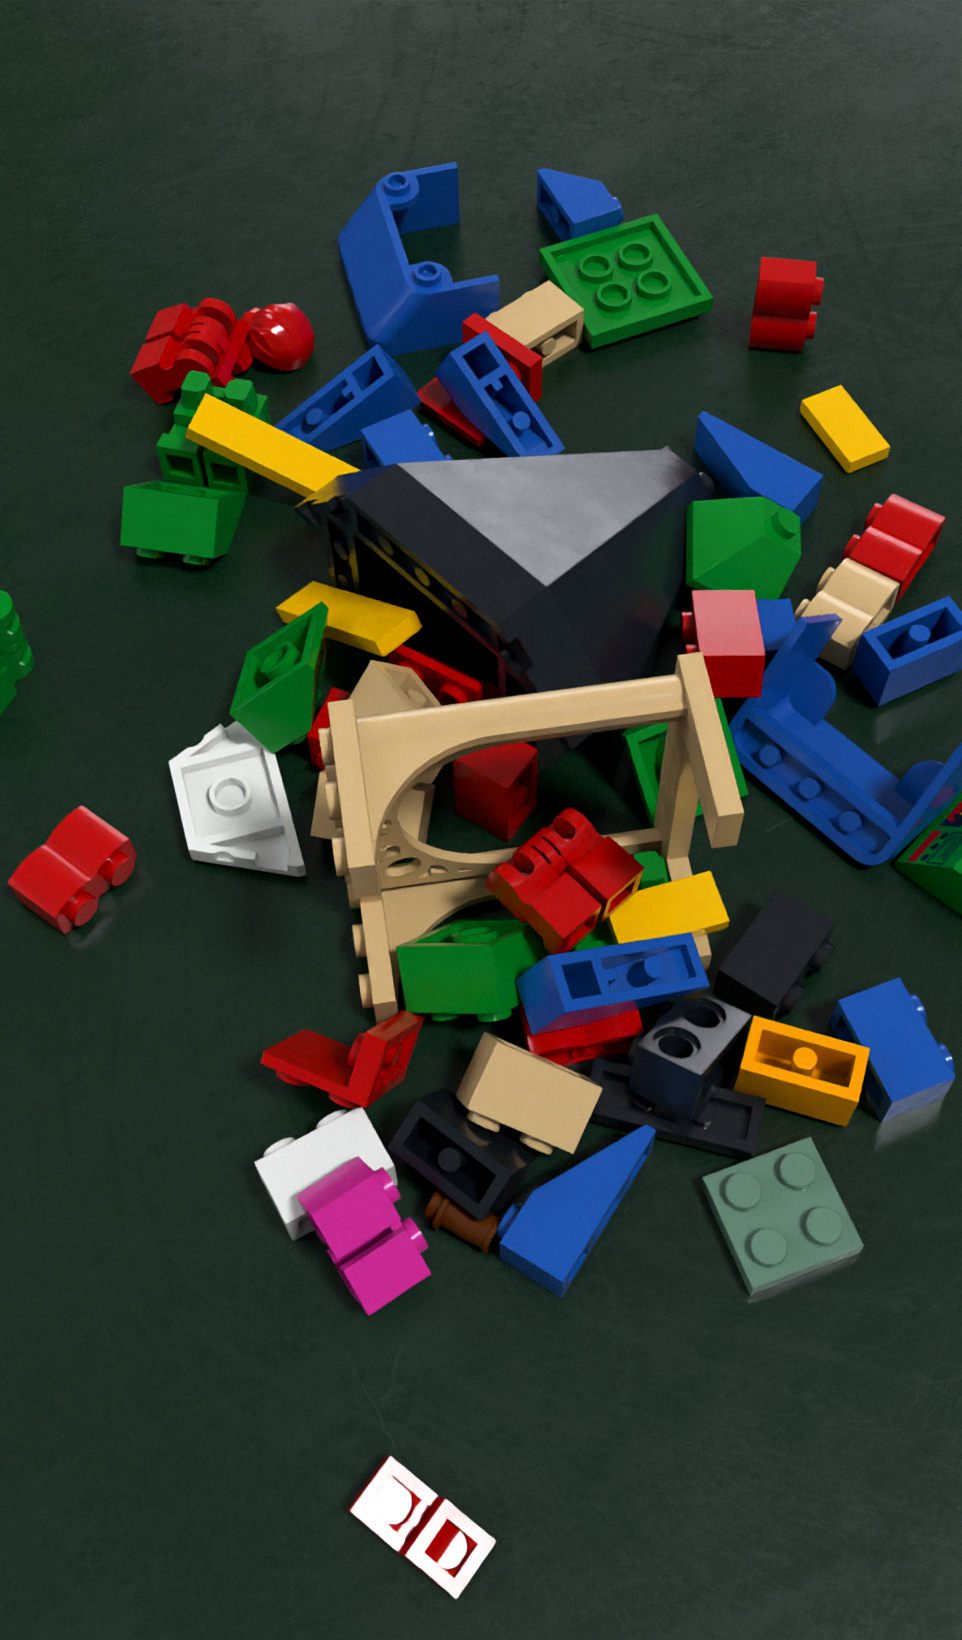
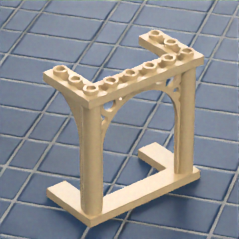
M702 652L677 655L676 669L673 675L355 717L353 699L327 702L330 727L318 729L323 766H325L327 782H325L329 817L330 820H334L338 836L332 838L337 877H345L350 909L361 908L363 924L352 925L356 957H367L369 968L368 974L358 975L363 1008L374 1007L377 1025L380 1021H385L398 1013L401 974L396 946L430 932L444 919L466 907L498 899L485 887L486 878L489 877V873L500 863L508 861L512 857L513 852L519 848L472 854L457 853L434 848L408 834L397 818L400 804L417 782L437 768L465 755L496 746L668 723L654 827L601 836L606 838L609 835L632 857H634L635 853L656 851L659 856L664 857L669 882L693 876L688 854L698 799H700L711 848L734 846L738 843L744 810ZM416 858L412 862L390 865L400 859ZM707 934L693 939L707 976L712 954Z

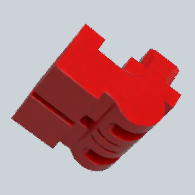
M206 298L200 301L198 307L192 309L186 303L160 310L154 318L145 338L147 343L142 345L130 375L158 405L172 401L176 390L181 388L188 372L191 370L207 373L211 378L212 386L226 388L228 381L235 379L231 373L235 375L246 371L251 366L255 357L245 343L250 327L242 318L236 320V315L228 304L215 298Z
M566 808L554 818L552 824L542 828L513 852L512 857L508 861L502 862L489 873V877L486 878L485 887L524 925L528 922L544 939L543 946L552 955L567 953L595 929L597 920L602 923L638 890L645 867L609 835L606 838L601 836L592 823L580 812L572 808Z

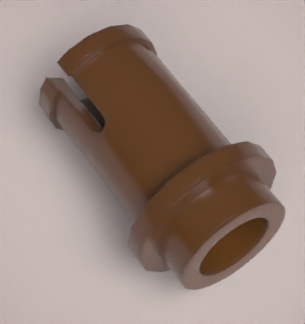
M439 1188L432 1196L424 1213V1217L433 1221L431 1227L438 1231L442 1226L481 1248V1251L488 1253L497 1238V1229L503 1217L493 1214L481 1222Z

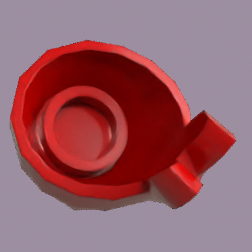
M269 304L262 309L255 307L243 314L242 319L250 327L245 342L251 353L262 363L275 369L292 371L303 368L311 358L315 349V335L312 324L295 304Z

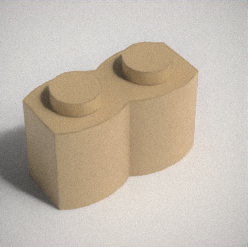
M846 558L836 569L829 567L825 571L817 586V595L812 601L804 599L794 614L796 623L800 617L835 613L843 619L818 657L846 671L853 664L861 633L882 625L894 607L900 583Z

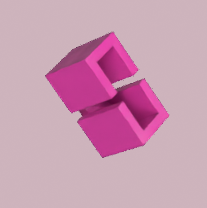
M357 1156L296 1195L319 1239L323 1244L326 1243L329 1249L326 1251L348 1290L368 1316L431 1275L428 1266L420 1254L428 1249V1244L410 1217L400 1221L401 1218L393 1203L401 1199V1196L383 1167L373 1171Z

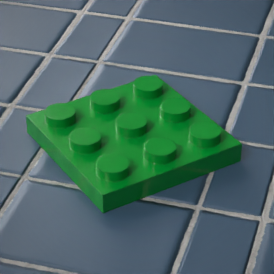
M657 213L539 249V264L548 279L584 309L583 336L591 349L712 311L713 296Z

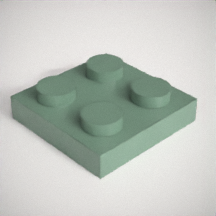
M811 1136L702 1177L700 1185L750 1295L860 1253L864 1247Z

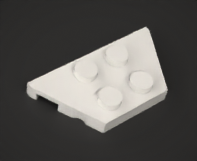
M235 721L227 728L219 724L204 735L203 740L198 745L188 747L169 761L187 846L192 860L296 877L307 875L275 753L272 754L238 721Z

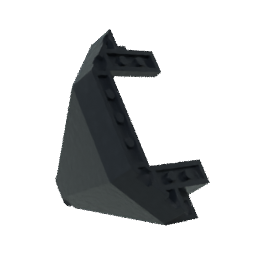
M662 446L658 450L395 463L339 475L296 505L293 510L324 537L331 587L378 600L375 578L392 566L498 657L499 698L653 677L688 586L686 585L687 506L693 501L713 500L712 496L715 495L716 489L713 481L707 474L698 472L681 459L669 446ZM628 728L525 743L538 750V775L568 750L573 751L581 743L616 773L625 750L622 734Z

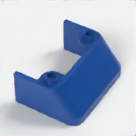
M456 162L405 172H393L383 177L338 235L340 258L369 349L378 344L389 356H396L463 342L462 322L474 312L485 319L491 313L500 310V281L497 274L453 283L448 269L441 264L425 261L409 265L400 238V234L460 223L458 167Z
M835 613L800 617L763 673L761 696L747 697L729 724L738 759L743 767L852 858L864 865H878L894 858L945 811L962 791V742L945 764L937 760H925L913 765L901 780L898 779L824 719L834 704L836 684L830 673L816 663L815 660L843 619Z

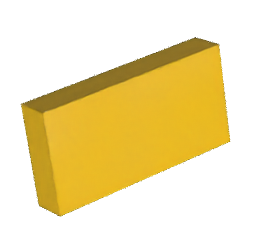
M842 385L801 401L800 413L847 474L888 458L890 445Z
M711 871L639 890L606 919L615 945L689 932L692 933L694 938L726 929L730 922Z

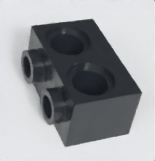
M700 991L681 996L674 1005L667 1003L661 1010L655 1026L648 1033L640 1032L630 1047L627 1063L633 1066L628 1090L691 1121L741 1060L752 1015Z

